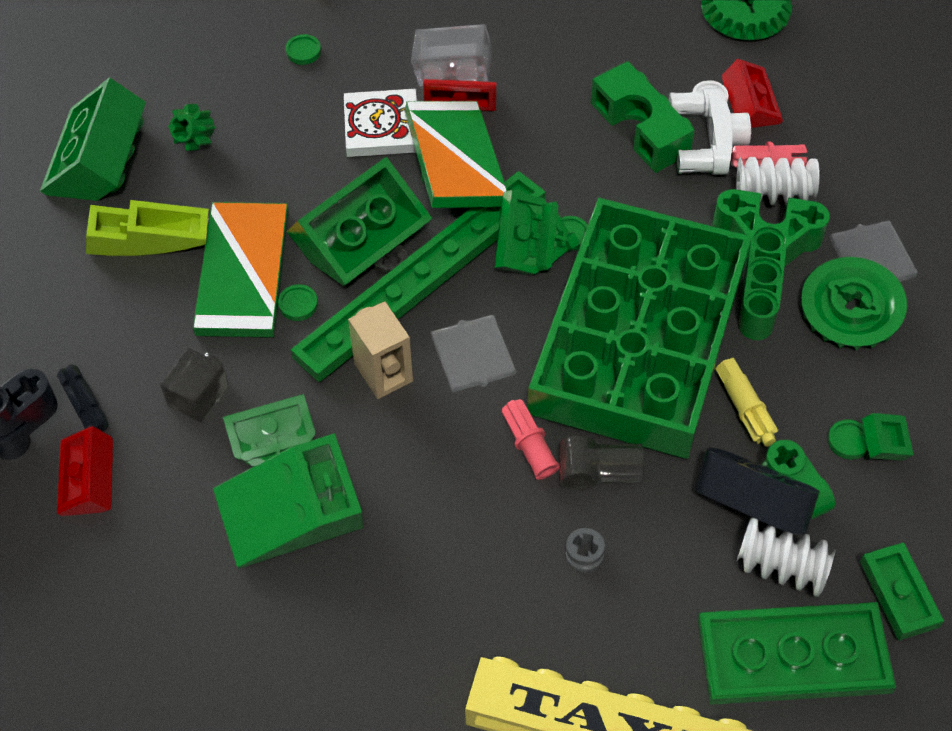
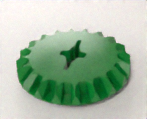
M742 0L701 1L703 16L714 29L726 36L741 40H759L777 34L789 22L793 7L791 0H747L749 4H753L751 10Z
M842 257L827 261L812 271L804 283L800 306L803 308L804 319L808 320L811 324L812 332H819L823 336L824 342L828 340L834 341L838 344L839 348L845 345L854 346L857 351L862 346L874 348L879 342H887L895 332L899 331L907 312V298L900 281L884 266L864 258ZM854 298L860 301L859 307H854L852 310L846 308L847 301L851 302Z

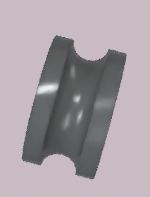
M580 528L571 532L566 541V561L573 569L584 573L592 572L599 568L604 558V538L600 533L589 528ZM583 543L591 544L593 555L590 551H588L587 556L579 555L576 545L582 548Z

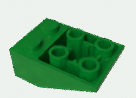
M335 433L293 446L213 488L238 569L363 528L362 510Z

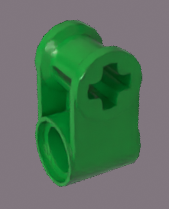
M779 440L773 443L762 465L806 483L820 491L811 520L835 508V498L827 482L818 474L803 449L791 440Z

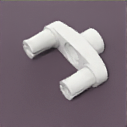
M719 87L703 88L700 92L670 93L669 102L680 115H702L703 118H706L710 149L678 150V174L691 172H711L712 175L728 174L732 147L750 144L751 122L749 113H730L727 101Z

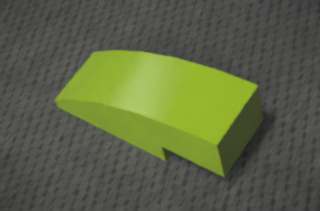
M130 200L129 209L90 205L86 234V254L140 256L180 251L205 245L209 209Z

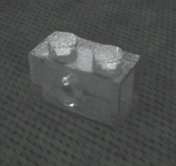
M486 24L416 29L411 64L419 86H423V79L483 82L489 80L492 47Z

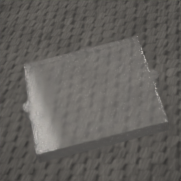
M890 220L868 226L859 224L855 229L831 234L830 240L839 258L859 257L874 261L891 271L899 281L917 276L918 272Z
M494 315L468 322L460 320L457 325L431 332L433 343L452 392L477 385L486 387L488 382L516 375L515 367Z

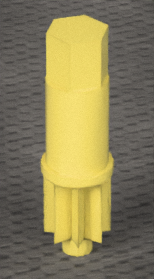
M734 358L723 360L715 369L739 412L740 420L746 426L753 441H756L757 444L763 442L766 447L771 446L776 442L774 433L779 430L766 410V405L760 401Z

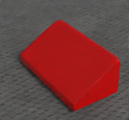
M736 59L722 75L733 113H749L751 128L781 124L783 122L782 115L765 68Z
M423 79L424 101H477L481 111H496L497 82Z
M91 426L61 439L57 502L58 515L71 516L102 513L111 509L113 438L110 435Z

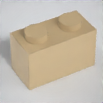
M385 301L374 307L364 308L348 319L354 364L377 399L413 382L410 337Z

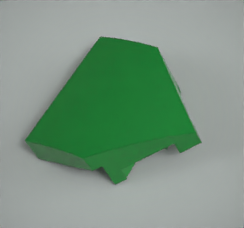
M515 190L503 193L495 268L534 275L539 271L548 270L552 267V263L567 250L573 249L580 243L574 232L569 233L558 214L559 206L556 201L547 203L544 198Z
M304 394L223 417L234 458L251 467L293 446L313 440L316 434Z

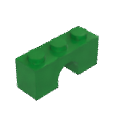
M629 61L592 79L590 104L611 126L629 119L641 122L636 125L633 150L654 173L677 162L678 150L692 149L695 130L690 121L682 117L671 106L667 97L660 94L649 83L647 77L642 72H638Z

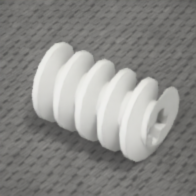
M740 157L737 166L736 189L761 193V200L763 195L766 194L768 195L770 205L775 206L779 195H783L785 205H787L788 198H793L794 195H798V198L802 200H808L809 196H813L816 199L819 189V164L817 159H810L805 167L801 158H795L791 166H789L786 158H779L774 167L772 159L764 157L759 167L756 157H749L744 166Z
M751 517L737 561L739 558H743L744 572L750 573L757 563L761 564V578L767 579L774 569L778 570V582L781 585H784L793 575L795 576L796 590L801 591L808 581L813 582V595L819 597L828 579L836 549L831 555H828V544L823 539L811 549L810 535L808 534L802 535L796 544L793 543V533L784 531L778 538L776 537L775 527L769 524L760 532L758 530V519Z

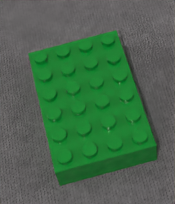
M598 198L528 388L527 408L530 414L688 459L740 284L752 236Z

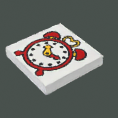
M416 89L344 93L347 157L416 153L405 115L406 101H417Z

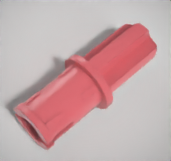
M766 142L765 145H735L732 147L730 161L732 167L737 168L740 157L744 166L749 157H756L760 167L764 157H770L775 167L779 158H786L789 166H791L795 158H801L806 166L807 157L792 156L806 154L807 148L805 144L774 145L773 142Z
M523 400L509 401L502 408V414L516 439L514 442L515 448L522 450L537 480L550 477L560 469V465L553 457L544 439L546 432L543 428L537 427Z

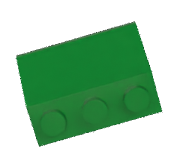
M109 77L70 108L40 192L47 196L98 201L109 192L115 193L124 182L125 174L122 172L125 163L131 158L135 150V146L132 143L135 135L144 123L142 113L146 101Z
M385 157L299 219L287 233L311 264L344 286L433 218L389 159Z

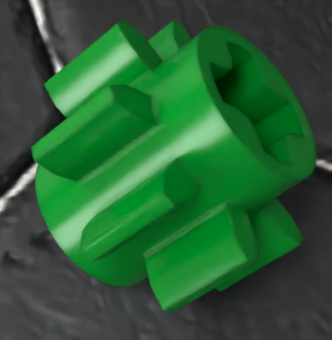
M195 103L185 104L184 109H174L172 111L174 117L171 119L168 128L174 138V144L185 143L186 151L199 150L202 145H210L212 143L210 137L216 126H214L213 119L210 116V110L199 111V106Z

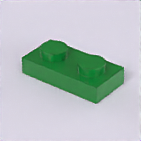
M904 542L863 554L860 563L898 641L941 627L944 620Z

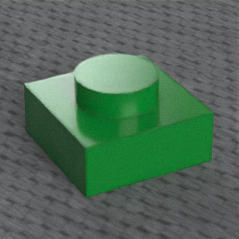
M872 413L862 418L871 459L903 461L914 456L905 416Z

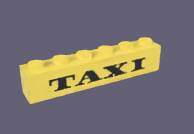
M494 657L492 660L480 658L465 708L466 725L487 731H752L748 730L745 724L737 720L720 719L715 721L701 717L698 711L689 707L675 706L671 709L656 705L651 698L641 694L632 693L623 696L609 692L606 686L597 682L584 681L582 684L564 680L561 674L552 670L539 669L535 672L520 668L516 662L504 657Z

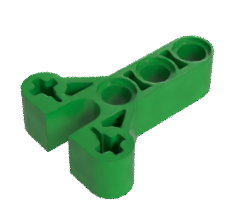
M729 189L719 195L712 227L752 236L745 263L738 317V329L746 338L763 340L772 334L780 308L784 267L803 252H812L821 246L830 219L829 211L821 203L788 198L782 222L770 224L762 220L759 214L761 193Z

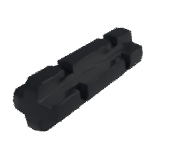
M71 364L66 368L60 369L57 377L84 428L93 426L102 432L106 431L108 422L86 381L83 379L78 366Z

